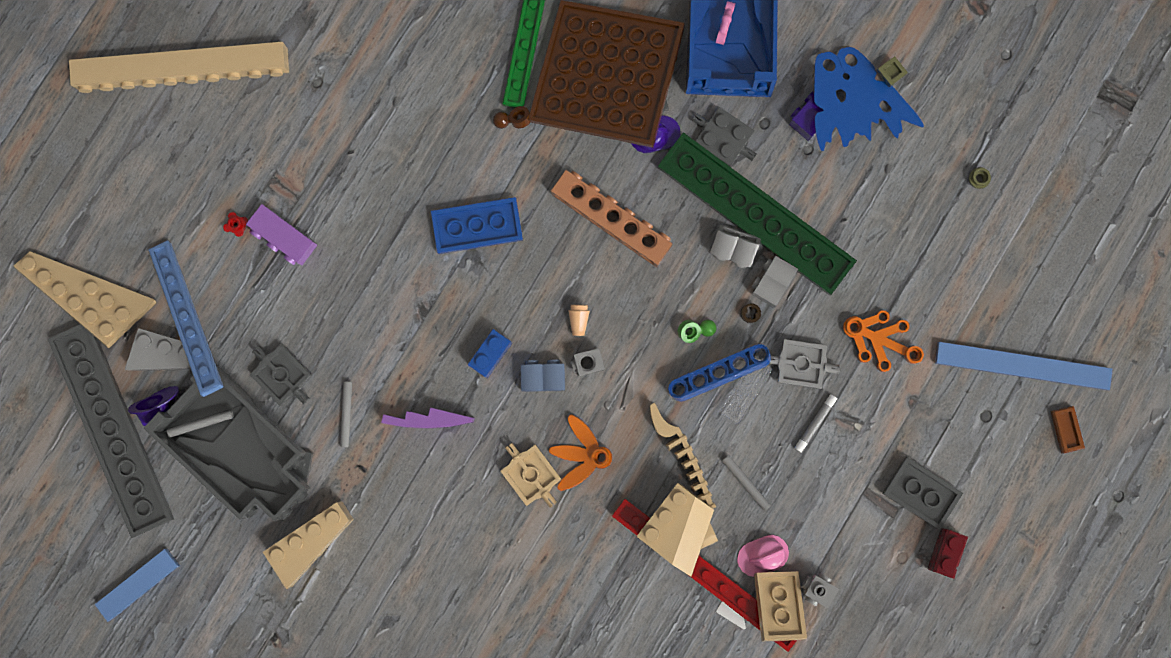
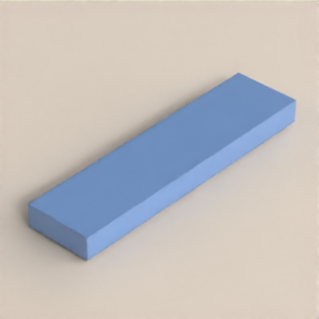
M164 549L98 601L95 606L107 622H109L180 565L168 549Z

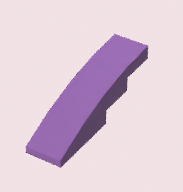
M430 408L428 416L407 411L405 419L383 414L381 423L412 428H442L474 423L475 418Z

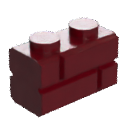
M941 528L927 569L954 579L957 572L956 567L959 566L968 536Z

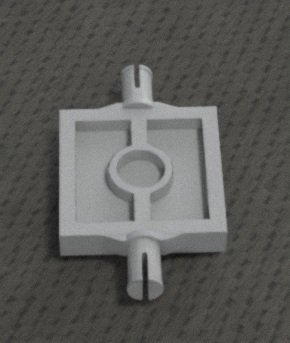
M786 339L783 340L782 351L779 356L771 355L773 360L769 363L778 365L777 383L822 389L823 377L826 372L836 374L840 372V370H836L840 369V365L827 363L826 345Z

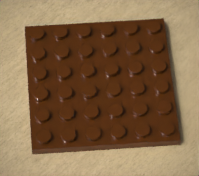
M561 0L528 120L530 123L653 148L685 24L678 21Z

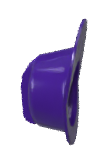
M662 116L653 148L631 144L637 151L642 153H652L668 149L679 139L681 135L680 127L673 118Z
M170 386L159 390L151 396L132 404L128 408V412L136 414L142 425L146 426L158 412H167L170 409L169 401L177 395L179 388Z

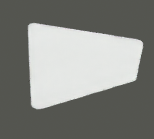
M721 602L716 612L742 629H746L744 618L724 602Z

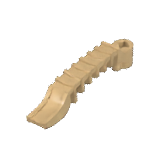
M651 404L649 406L650 416L656 432L662 437L677 435L676 439L666 444L667 449L670 451L682 444L683 448L674 454L677 459L687 454L688 460L681 464L684 470L690 466L693 468V471L686 474L689 481L696 477L698 480L697 483L691 485L692 491L695 492L701 489L702 494L697 497L711 508H715L716 505L711 499L712 494L707 489L708 483L702 476L703 471L697 464L698 460L692 453L693 449L688 444L686 435L682 434L679 427L668 424L662 418L656 404ZM710 523L701 549L718 541Z

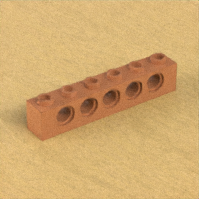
M565 170L551 190V194L657 268L672 247V243L669 242L671 238L662 232L656 233L652 230L653 226L647 221L636 219L634 217L635 213L625 207L623 210L617 206L618 202L611 196L607 195L604 197L599 193L600 189L592 183L587 185L581 181L583 178L574 171L570 173ZM576 188H580L584 192L579 198L571 194ZM591 201H599L601 207L598 210L591 209L589 207ZM614 212L619 216V219L616 222H610L607 219V215ZM627 225H634L637 231L629 235L625 232L624 228ZM651 237L654 240V245L651 247L644 246L642 243L643 238Z

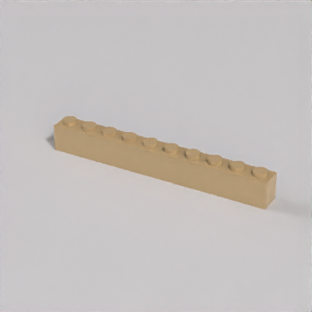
M283 42L73 59L69 60L70 85L79 90V92L90 93L92 89L112 91L116 87L134 89L135 86L139 85L155 87L156 84L163 83L164 85L173 86L177 85V82L195 84L198 83V80L217 82L221 78L239 80L245 76L261 78L262 75L268 74L279 77L283 73H289L288 48Z

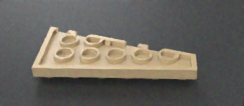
M31 251L14 265V268L107 348H110L156 304V301L152 298Z

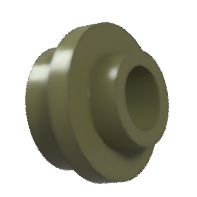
M977 167L969 174V182L976 189L987 187L991 181L989 171L983 167ZM977 175L982 177V182L976 180Z

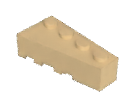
M342 501L336 502L263 551V554L286 589L294 586L298 579L354 519Z

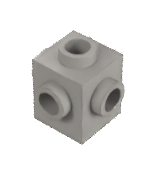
M813 573L811 576H807L801 586L804 588L802 593L806 595V601L814 606H817L819 603L826 608H829L839 589L831 585L832 579L822 573L819 576Z

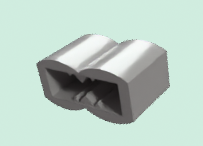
M720 225L710 253L718 260H731L740 268L751 267L761 239L734 228Z
M777 256L773 260H767L762 269L766 272L762 278L757 277L751 287L754 289L753 296L773 308L778 304L798 270Z

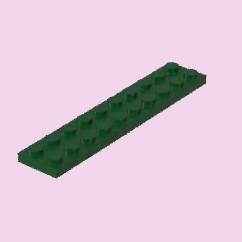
M684 132L657 167L740 230L760 238V244L796 267L798 273L830 296L857 261Z

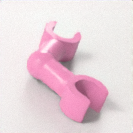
M727 1L716 39L718 44L724 45L736 3Z

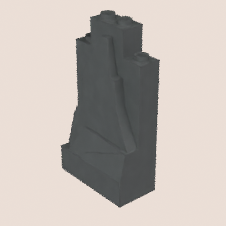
M218 365L216 367L224 387L205 397L200 395L195 378L192 376L190 378L194 382L192 386L167 412H158L144 429L239 520L250 519L258 511L257 506H259L273 521L281 519L284 521L293 512L291 508L295 503L300 504L308 496L307 491L310 487L291 470L292 468H298L303 463L304 459L302 457L306 452L252 402L253 399ZM228 410H232L234 415L232 419L170 438L167 434V429Z

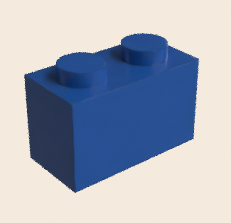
M493 329L468 365L488 379L512 345V342Z

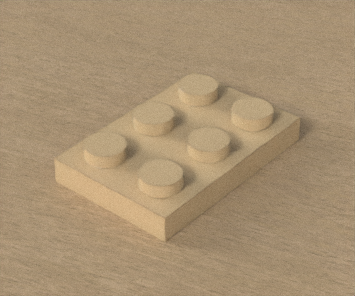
M799 572L755 573L754 579L762 642L807 639Z

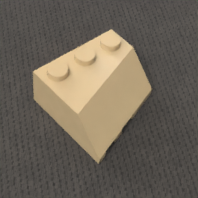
M677 483L637 537L669 563L692 576L714 509L681 483Z

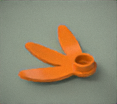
M572 414L568 416V422L574 434L586 449L572 445H559L550 447L549 453L561 459L584 463L574 468L560 481L557 486L560 491L577 486L587 479L596 467L604 469L612 462L611 451L606 447H599L598 441L590 428L581 419ZM600 454L605 455V460L603 462L599 460Z

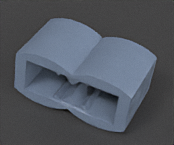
M538 360L525 361V365H521V391H565L564 364H560V360H547V364H538Z

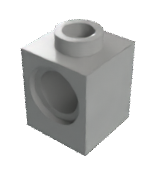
M599 348L575 354V360L571 361L574 373H579V377L605 370ZM585 357L591 358L594 362L592 368L584 369L581 366L582 359Z

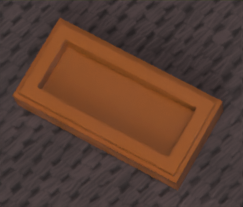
M1074 406L1050 411L1061 454L1085 449Z

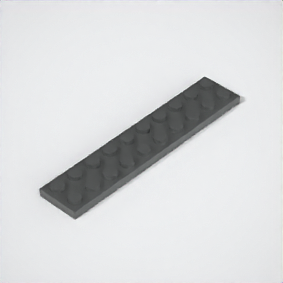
M80 324L48 338V342L131 538L174 520L98 339Z

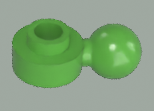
M685 320L679 325L677 333L683 341L692 343L699 338L700 334L706 337L714 335L717 327L712 320H704L700 325L693 320Z

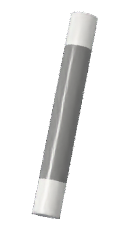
M831 394L828 396L794 449L802 453L836 402L837 398Z

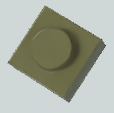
M895 56L876 70L888 87H891L908 73Z

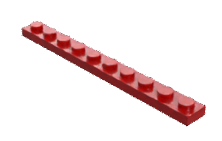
M626 499L622 501L612 515L613 518L635 535H638L650 520V517ZM698 556L692 576L690 577L760 630L757 600L702 557ZM797 640L774 642L789 652Z

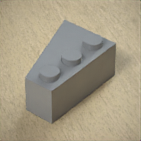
M138 328L125 370L160 371L191 369L181 340Z

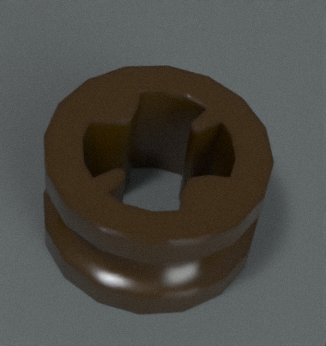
M750 303L742 307L740 316L743 321L754 323L760 319L761 310L758 305ZM748 307H751L750 310L755 309L754 319L746 317L745 314L748 313Z

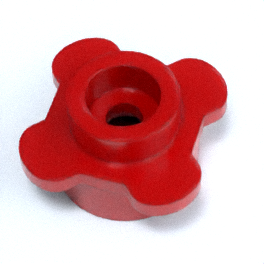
M231 212L228 214V221L224 224L223 229L227 233L232 232L235 236L241 237L246 229L248 219L246 217H239L236 213Z

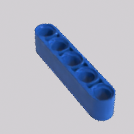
M762 344L749 347L674 379L669 384V393L676 401L682 402L766 367L771 361L770 352ZM759 351L766 353L765 359L761 361L755 359V355ZM738 360L746 362L745 367L742 369H736L734 367L735 363ZM717 369H724L725 375L723 377L716 378L714 376ZM698 377H704L705 383L700 387L695 386V380ZM682 385L685 387L683 394L675 395L674 391L677 386Z

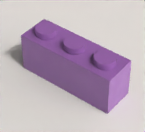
M263 204L260 205L246 223L251 228L249 232L259 240L262 237L269 241L266 244L275 252L281 250L285 253L283 258L293 265L296 262L303 265L317 247V244Z

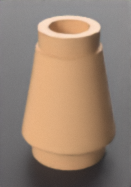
M571 305L568 312L572 335L585 336L590 312L588 305Z

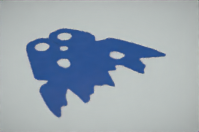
M853 47L840 49L838 55L832 52L820 53L815 60L814 102L824 110L815 116L816 136L821 151H824L826 142L831 143L832 132L835 127L838 129L843 147L849 145V141L854 139L855 133L861 136L865 135L871 141V123L878 124L879 119L885 121L896 138L902 132L901 120L924 127L917 113L893 86L888 87L884 81L875 80L877 72L874 65ZM846 55H854L857 58V64L855 66L848 65L845 61ZM824 60H832L835 64V69L827 71L823 67ZM844 73L849 75L850 78L848 80L843 78ZM842 89L845 91L846 98L844 102H840L837 98L836 90ZM882 100L889 104L891 112L882 111L879 106Z

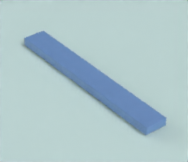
M167 240L148 250L200 395L205 397L224 386L172 244Z
M944 342L937 343L935 364L1102 390H1110L1113 370L1106 367Z

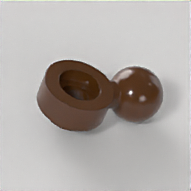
M524 106L516 107L509 115L505 112H497L493 117V123L499 129L506 128L509 123L513 127L521 129L530 124L528 120L530 112Z

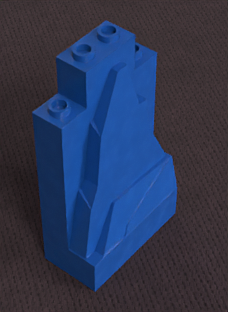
M690 0L686 94L748 97L772 96L777 81L778 0ZM727 1L736 4L725 43L722 45L716 43L722 21L721 18Z

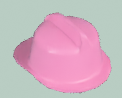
M764 536L747 543L740 549L737 557L738 566L742 572L754 577L755 573L773 572L784 566L789 556L788 546L779 536Z

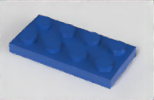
M516 197L431 211L438 254L523 241Z

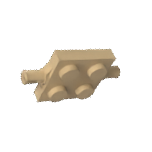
M513 443L507 446L505 449L513 459L508 466L501 470V473L524 504L528 506L539 498H543L549 508L553 506L552 503L556 504L557 501L550 494V490L562 479L539 448L534 445L529 450L519 453Z

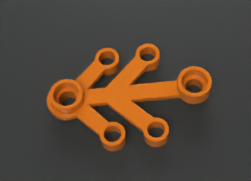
M879 311L876 315L863 320L857 316L847 318L843 324V330L848 337L854 339L858 349L857 358L860 362H869L872 357L871 352L866 349L863 337L870 339L878 360L877 368L881 372H887L891 369V362L887 359L883 346L905 356L908 363L916 364L922 361L924 353L920 347L912 346L908 348L887 338V336L895 333L907 332L909 330V323L906 320L897 321L895 325L874 332L866 327L876 323H887L890 319L887 311ZM881 313L886 316L885 321L879 319ZM852 323L857 325L856 331L850 329ZM900 323L905 324V330L899 329ZM911 351L916 353L915 359L910 358L909 354ZM862 352L867 353V360L861 358ZM883 361L887 363V369L881 368Z

